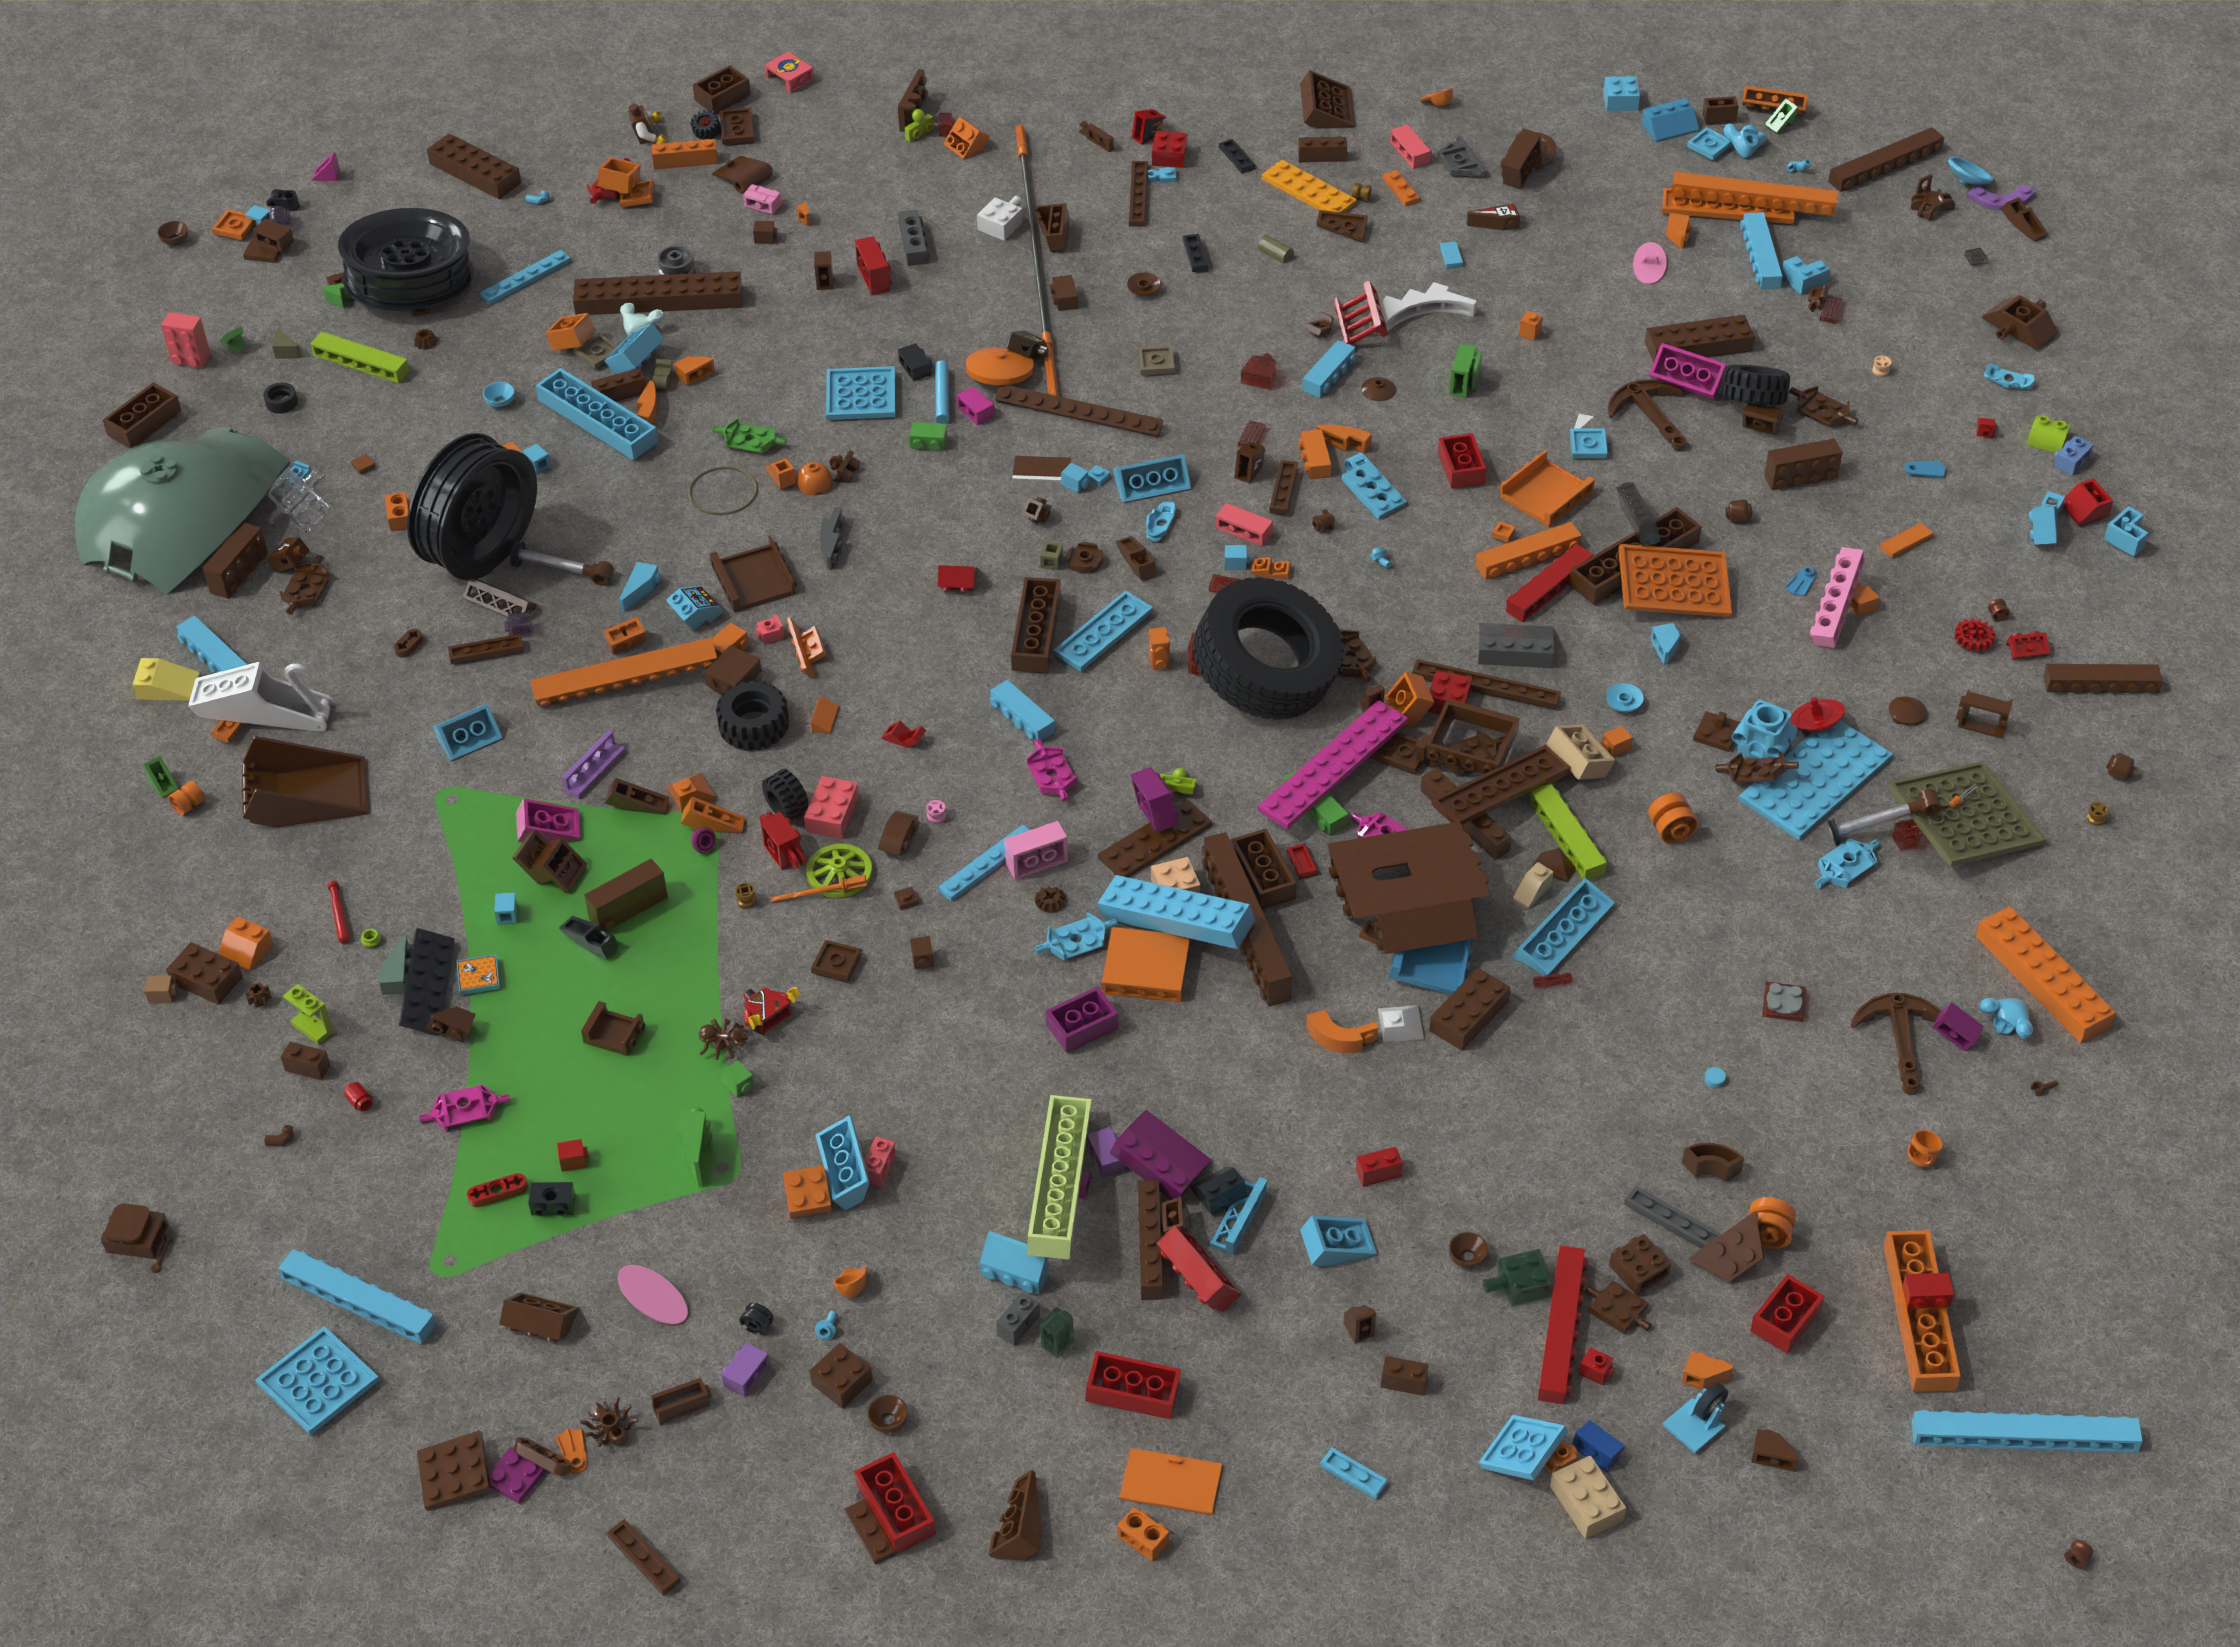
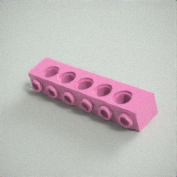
M1842 547L1840 554L1836 555V565L1831 570L1830 583L1826 584L1825 597L1821 598L1820 611L1815 616V626H1812L1810 630V637H1812L1814 645L1830 648L1836 647L1865 563L1863 550Z

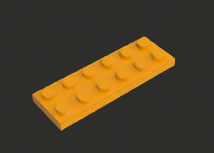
M1283 159L1261 175L1262 180L1317 210L1345 213L1357 204L1356 198Z

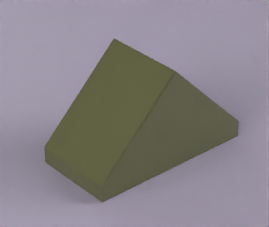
M279 329L276 330L272 345L275 359L301 358L299 344Z

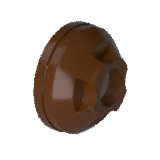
M170 221L161 225L157 233L163 243L178 245L188 236V228L181 221Z
M1463 1232L1454 1236L1450 1241L1449 1254L1452 1261L1464 1268H1474L1485 1261L1488 1254V1246L1486 1241L1478 1234ZM1464 1252H1470L1474 1255V1258L1472 1260H1465L1461 1255Z
M880 1396L874 1399L868 1407L869 1422L877 1431L883 1433L897 1431L902 1428L907 1420V1406L897 1396ZM891 1415L895 1420L892 1424H885L882 1422L883 1417Z

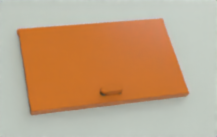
M1131 1448L1119 1499L1213 1515L1222 1463Z

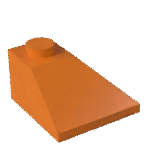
M701 773L666 786L681 812H683L692 796L706 802L716 799L714 792Z

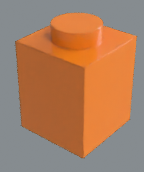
M1527 311L1520 320L1519 335L1535 340L1542 331L1543 316Z
M1619 726L1603 733L1601 745L1612 757L1631 750L1633 737L1623 726Z

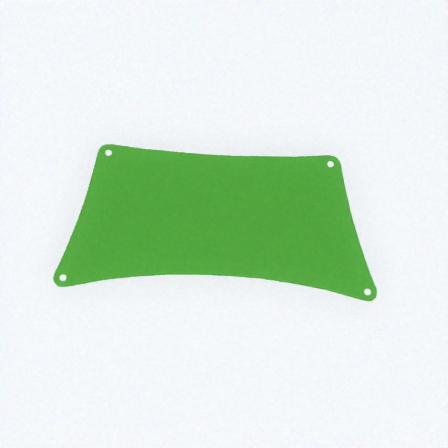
M460 786L447 787L436 794L434 803L453 859L461 898L468 945V959L496 955L500 989L470 994V1012L476 1015L470 1028L468 1088L484 1084L493 1094H496V1097L509 1094L510 1102L497 1106L491 1122L488 1121V1118L462 1124L451 1190L430 1259V1269L434 1274L440 1277L457 1276L506 1254L621 1213L724 1186L739 1176L741 1156L732 1114L730 1090L722 1083L721 1070L727 1067L725 1049L720 1050L719 1059L716 1060V1049L712 1047V1043H709L708 1050L703 1055H700L705 1042L700 1041L698 1034L699 1029L706 1024H710V1021L716 1019L719 1027L722 1028L718 973V863L721 832L714 831L716 834V844L712 851L701 854L695 851L691 845V835L696 829L681 824L683 815L681 811H665L663 815L622 810L619 808L531 799L579 808L580 840L568 841L567 843L587 863V866L571 890L564 893L552 880L537 884L512 859L522 844L518 842L516 812L524 797L502 795ZM450 795H456L459 798L455 804L447 803L446 799ZM651 858L664 872L668 898L622 922L613 929L606 931L615 936L619 948L607 959L586 950L560 931L559 927L571 916L591 922L584 894ZM515 893L518 903L517 923L497 924L494 913L495 894ZM598 1001L606 1003L607 1010L632 1018H636L638 1013L643 1015L645 1030L638 1036L636 1046L630 1050L628 1056L583 1043L581 1030ZM694 1107H699L706 1112V1118L710 1120V1132H712L713 1136L712 1145H708L702 1187H698L685 1159L678 1130L680 1112L690 1111ZM582 1139L583 1147L587 1146L589 1152V1159H585L586 1168L561 1171L557 1143ZM721 1162L727 1163L729 1166L728 1171L723 1174L716 1172L715 1169L716 1165ZM515 1173H521L526 1177L528 1188L522 1194L480 1207H473L468 1202L467 1191L473 1186ZM531 1182H573L576 1194L573 1215H531L528 1204ZM495 1187L492 1192L500 1193L503 1188ZM448 1255H454L457 1262L455 1265L448 1267L443 1264V1259Z

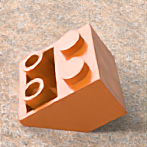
M959 117L943 145L961 158L966 159L983 150L990 136L970 121Z

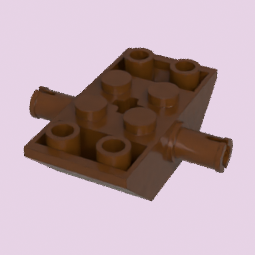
M2018 295L2001 301L1982 316L1983 319L2000 328L1996 332L1998 339L2004 340L2007 336L2012 335L2036 350L2058 334L2048 311L2045 310L2046 303L2041 299L2033 303Z

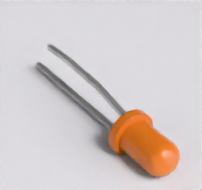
M1974 784L1968 790H1966L1960 797L1955 796L1953 800L1949 802V806L1951 808H1954L1957 805H1960L1962 803V799L1966 797L1969 793H1971L1973 790H1975L1977 787L1972 789L1966 795L1964 794L1967 791H1969L1972 787H1974L1976 784Z

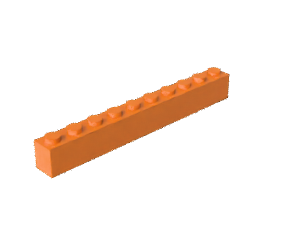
M1674 171L1671 197L1835 216L1838 191Z
M711 637L539 677L530 681L536 704L548 706L551 702L555 701L566 702L570 698H583L594 692L600 694L611 688L621 689L624 685L628 684L638 685L645 680L656 681L662 676L668 675V677H673L680 672L686 671L689 673L696 671L697 668H709L715 662L717 656Z

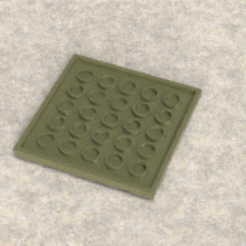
M1984 761L1890 781L1888 784V789L1901 805L1916 801L1919 793L1924 790L1933 789L1936 791L1942 810L1934 816H1926L1917 812L1911 814L1910 817L1949 867L2041 846L2047 840ZM1976 784L1974 787H1972L1969 791H1967L1964 794L1966 795L1972 789L1977 787L1975 790H1973L1971 793H1969L1966 797L1962 799V803L1960 805H1957L1954 808H1951L1949 806V802L1952 801L1955 796L1960 797L1966 790H1968L1971 786Z

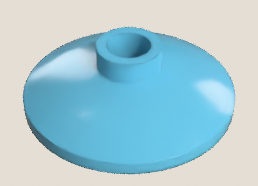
M1626 683L1613 685L1606 693V701L1609 706L1621 712L1637 710L1642 705L1644 699L1639 688Z

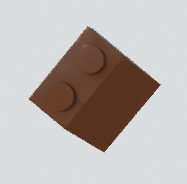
M1747 404L1742 412L1743 427L1777 435L1783 418V411L1775 406L1767 407L1760 404Z

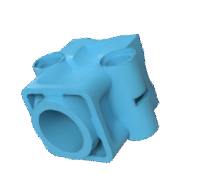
M1758 700L1752 709L1747 711L1732 734V740L1738 744L1737 753H1742L1743 756L1751 758L1779 757V751L1784 755L1798 733L1796 726L1790 723V711Z

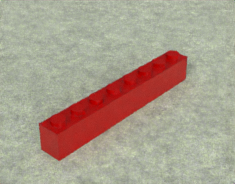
M1559 1245L1538 1393L1539 1401L1564 1405L1565 1397L1570 1396L1571 1384L1567 1383V1379H1572L1574 1366L1569 1364L1570 1360L1575 1359L1576 1347H1572V1342H1577L1578 1329H1574L1575 1324L1580 1322L1581 1311H1577V1306H1582L1583 1293H1579V1290L1584 1288L1586 1276L1582 1275V1270L1586 1271L1588 1258H1584L1585 1249Z

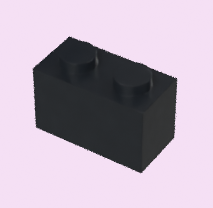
M917 343L898 349L899 363L912 381L932 375V361L925 356L924 350L920 349Z

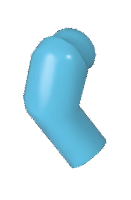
M541 191V196L527 194L525 201L541 204L550 199V193L548 191Z

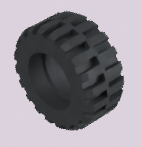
M1741 364L1729 365L1724 370L1721 393L1723 397L1737 402L1756 405H1782L1788 398L1791 377L1788 372L1770 367Z
M741 682L738 686L730 687L729 691L726 690L717 702L716 715L720 735L728 744H733L735 748L740 749L742 747L747 751H750V749L760 750L761 747L768 748L771 746V743L776 744L780 740L779 737L782 738L788 730L789 716L786 698L779 689H776L771 684L767 685L766 682ZM749 712L765 713V715L756 719L740 718V716Z

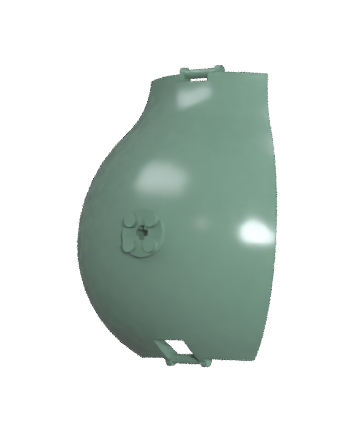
M228 427L209 429L196 439L157 440L126 450L100 467L88 480L80 495L75 515V537L81 562L86 564L91 561H105L104 572H112L129 578V581L134 583L138 581V575H140L162 593L168 594L240 525L264 497L275 478L289 461L262 439L241 434ZM115 545L133 551L130 571L114 566Z

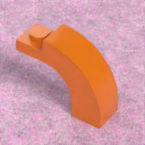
M1326 1009L1307 1015L1306 1027L1310 1035L1318 1044L1331 1051L1339 1053L1361 1052L1364 1043L1370 1044L1378 1039V1026L1376 1022L1356 1028H1343L1336 1025L1330 1019Z

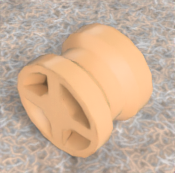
M1886 356L1876 357L1872 369L1873 373L1880 377L1887 376L1890 372L1891 359Z

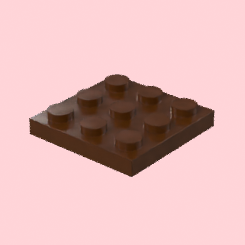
M480 1430L417 1451L424 1508L427 1511L491 1491L484 1439Z

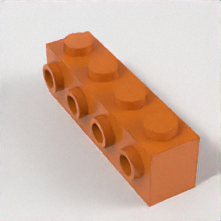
M1745 86L1742 104L1746 108L1758 106L1761 107V110L1770 111V108L1778 109L1782 102L1787 99L1798 107L1796 115H1802V113L1806 112L1808 95Z
M715 139L651 145L654 169L718 164Z

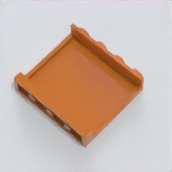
M1545 450L1541 454L1536 455L1531 462L1526 463L1522 469L1515 472L1508 480L1501 483L1500 498L1547 527H1550L1594 492L1595 479L1590 476L1584 481L1548 460V451Z
M1112 927L1102 977L1103 994L1181 1002L1188 950L1190 949V938L1165 932Z

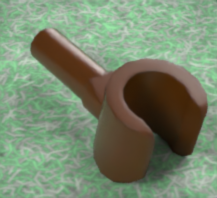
M2055 1080L2043 1084L2041 1081H2034L2031 1084V1090L2038 1088L2035 1091V1095L2041 1096L2044 1090L2058 1085V1082Z

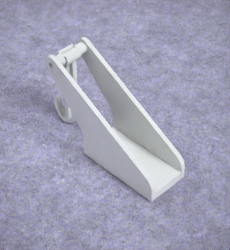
M260 662L196 678L188 707L197 716L202 718L308 731H325L327 728L325 721H328L333 698L311 690L306 686L295 672L299 671L307 677H311L312 673L305 666L300 664H290L284 671L287 682L273 677ZM265 700L309 705L315 712V717L271 704Z

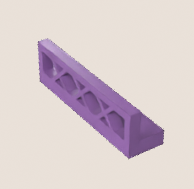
M608 730L561 777L564 792L580 799L626 752L624 746L615 742L612 731Z

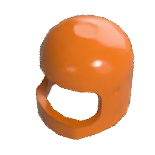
M1919 1130L1912 1137L1908 1146L1907 1156L1918 1167L1926 1168L1932 1166L1943 1148V1142L1937 1134L1928 1130Z

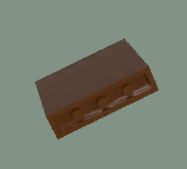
M768 536V545L721 559L717 552L710 553L711 566L734 612L796 594V579L794 576L791 577L790 567L785 565L784 555L779 553L778 543L774 542L771 536Z

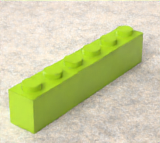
M322 331L310 343L313 356L398 384L410 371L406 358Z
M1551 783L1531 791L1529 803L1567 858L1574 865L1580 877L1592 880L1605 875L1606 858L1599 853L1596 844L1590 840L1587 831L1579 824L1578 818L1571 813L1568 804L1564 803L1559 791L1555 790Z

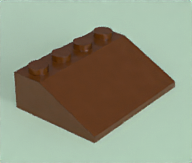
M1309 70L1300 83L1304 123L1315 128H1354L1350 87Z

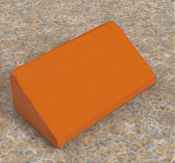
M820 696L811 720L812 732L830 734L839 705Z

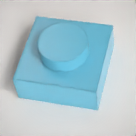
M1097 465L1088 472L1089 481L1098 486H1101L1110 477V471Z

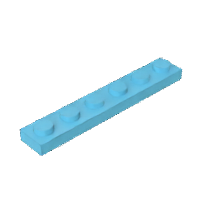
M559 250L480 292V298L491 305L569 264L571 258L562 250Z
M1022 824L938 887V891L951 902L1006 862L1004 839L1027 832L1029 829Z

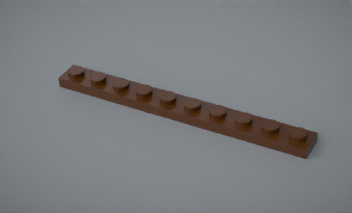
M999 385L995 398L997 402L1156 437H1159L1163 420L1160 418L1009 385Z

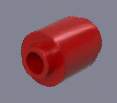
M354 1082L346 1086L344 1097L356 1110L364 1112L372 1106V1096L361 1083Z

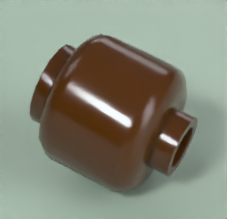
M1747 500L1731 501L1729 507L1725 508L1726 518H1730L1732 523L1748 522L1749 518H1752L1751 503L1748 504Z
M2122 753L2112 754L2106 766L2109 775L2122 781L2127 777H2132L2136 770V767L2133 766L2134 759Z

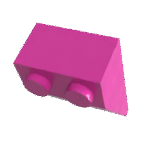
M526 798L522 800L516 812L518 842L523 843L532 830H536L547 842L563 838L566 842L580 840L579 808Z

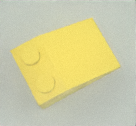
M141 658L133 682V688L138 700L190 701L195 680L199 678L200 672L159 658Z

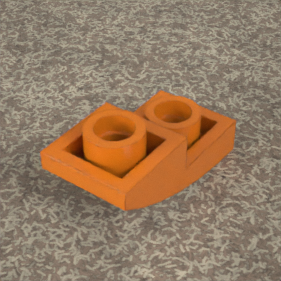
M1271 557L1253 559L1251 572L1261 577L1289 579L1291 564L1290 561L1272 562Z

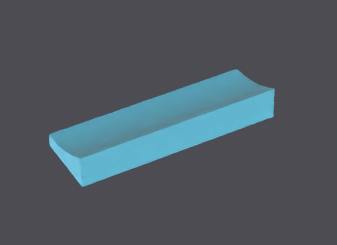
M1584 878L1524 941L1512 958L1526 964L1542 976L1547 977L1609 911L1615 902Z

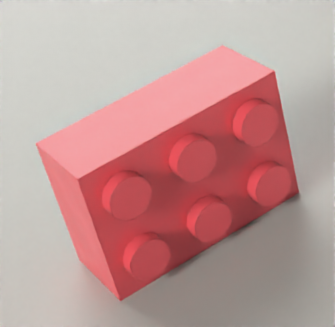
M169 312L162 322L161 328L171 362L178 365L203 368L211 353L201 317Z
M821 776L804 817L806 832L843 839L859 800L858 782Z

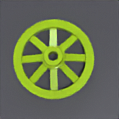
M832 844L816 851L807 863L806 875L808 883L813 889L830 885L834 878H838L839 883H841V878H844L846 875L851 878L859 876L850 868L865 869L863 875H866L867 882L869 883L872 877L871 860L862 849L854 845ZM838 853H847V854H846L845 856H839ZM831 854H832V856H833L832 859H826V858H824V857H826V856H828V855H831ZM857 857L862 862H852L850 860ZM817 864L827 865L819 870L814 871V868ZM829 872L823 884L816 880L817 877ZM865 887L847 890L846 893L842 889H837L819 894L831 898H844L860 892Z

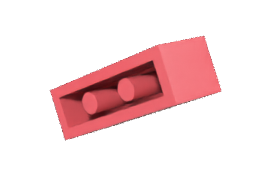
M1408 124L1391 129V144L1413 169L1430 164V157L1432 156L1430 148L1423 143V140L1416 135L1415 131Z
M1225 503L1216 515V528L1263 546L1273 533V521Z

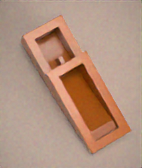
M650 380L637 401L638 413L636 415L653 425L657 416L658 406L654 382Z
M1317 425L1316 430L1322 429L1325 443L1343 451L1352 448L1365 454L1371 447L1372 433L1341 425Z

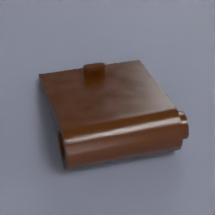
M739 156L714 171L712 175L732 181L736 191L743 194L752 184L757 185L771 177L773 169L769 163Z

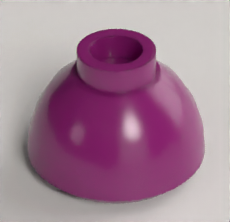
M698 828L691 835V845L695 851L706 854L715 847L716 834L711 828Z

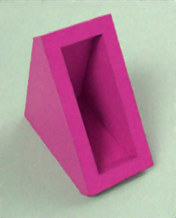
M335 152L315 169L312 180L337 181L340 168Z

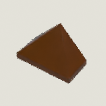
M1560 848L1540 853L1532 865L1533 867L1539 862L1554 871L1553 877L1566 883L1575 871L1574 865Z

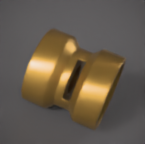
M1355 182L1352 189V197L1356 199L1361 198L1363 201L1368 202L1372 186H1363L1361 183Z
M747 882L739 884L735 889L737 905L741 909L754 907L756 904L754 886Z

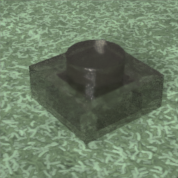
M1981 247L1965 250L1964 256L1971 266L1987 263L1988 257Z

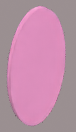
M1648 242L1640 246L1636 251L1633 269L1640 282L1647 285L1657 283L1663 277L1666 270V254L1660 245Z
M627 1265L620 1269L618 1284L624 1296L635 1308L660 1323L678 1325L685 1321L688 1315L686 1302L680 1292L667 1279L643 1266Z

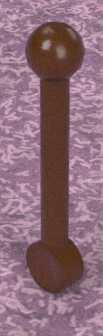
M170 1234L164 1237L165 1242L157 1262L151 1267L153 1273L160 1271V1263L169 1242L173 1238Z

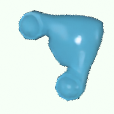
M1731 123L1724 127L1725 136L1732 141L1736 151L1743 158L1752 156L1759 147L1765 144L1767 139L1766 134L1758 132L1754 124L1743 127L1740 132Z
M1986 998L1981 1001L1979 1008L1982 1013L1996 1014L1994 1026L1998 1034H2010L2016 1029L2017 1035L2022 1039L2029 1038L2032 1035L2033 1026L2029 1021L2028 1007L2023 1000L2017 998L2001 1000Z

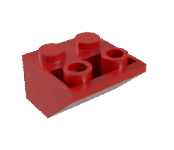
M2093 478L2078 483L2065 496L2062 507L2080 526L2109 517L2113 500Z

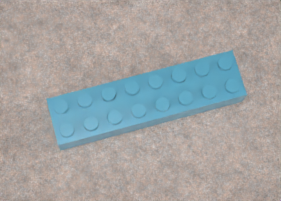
M559 368L536 385L538 401L633 461L658 443L657 430L654 425L562 368Z
M1119 875L1114 877L1097 903L1104 919L1112 920L1115 918L1120 923L1235 949L1239 948L1255 922L1250 904Z

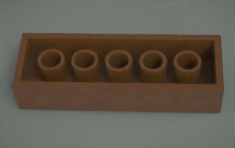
M450 133L427 149L431 165L497 199H501L521 184L519 168Z
M1744 314L1650 327L1646 330L1645 345L1654 363L1661 343L1708 358L1752 352L1755 336Z
M1024 578L1011 651V667L1013 671L1048 673L1061 599V579Z

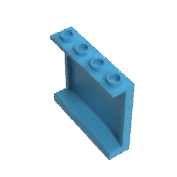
M1474 939L1394 952L1389 978L1452 995L1466 980L1464 975L1468 973L1470 967L1467 959L1471 958L1473 951L1470 943H1473Z

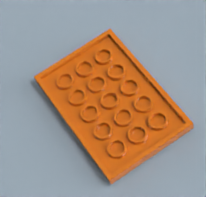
M1620 544L1618 549L1624 610L1730 617L1732 615L1725 552Z

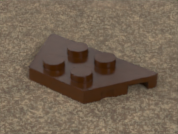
M1756 1211L1751 1213L1690 1256L1689 1260L1728 1283L1738 1278L1765 1259L1764 1248L1761 1243L1762 1235L1758 1224V1213Z

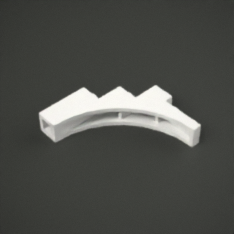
M1433 282L1426 293L1409 289L1402 300L1386 296L1381 302V308L1387 331H1389L1400 322L1421 314L1449 312L1473 317L1476 313L1477 301L1448 292V286ZM1373 321L1369 323V327L1372 326V324L1374 323Z

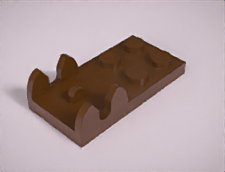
M918 69L898 105L900 132H905V127L915 122L912 118V113L914 110L921 108L923 100L927 98L928 90H926L925 86L927 77H925V71L922 69Z

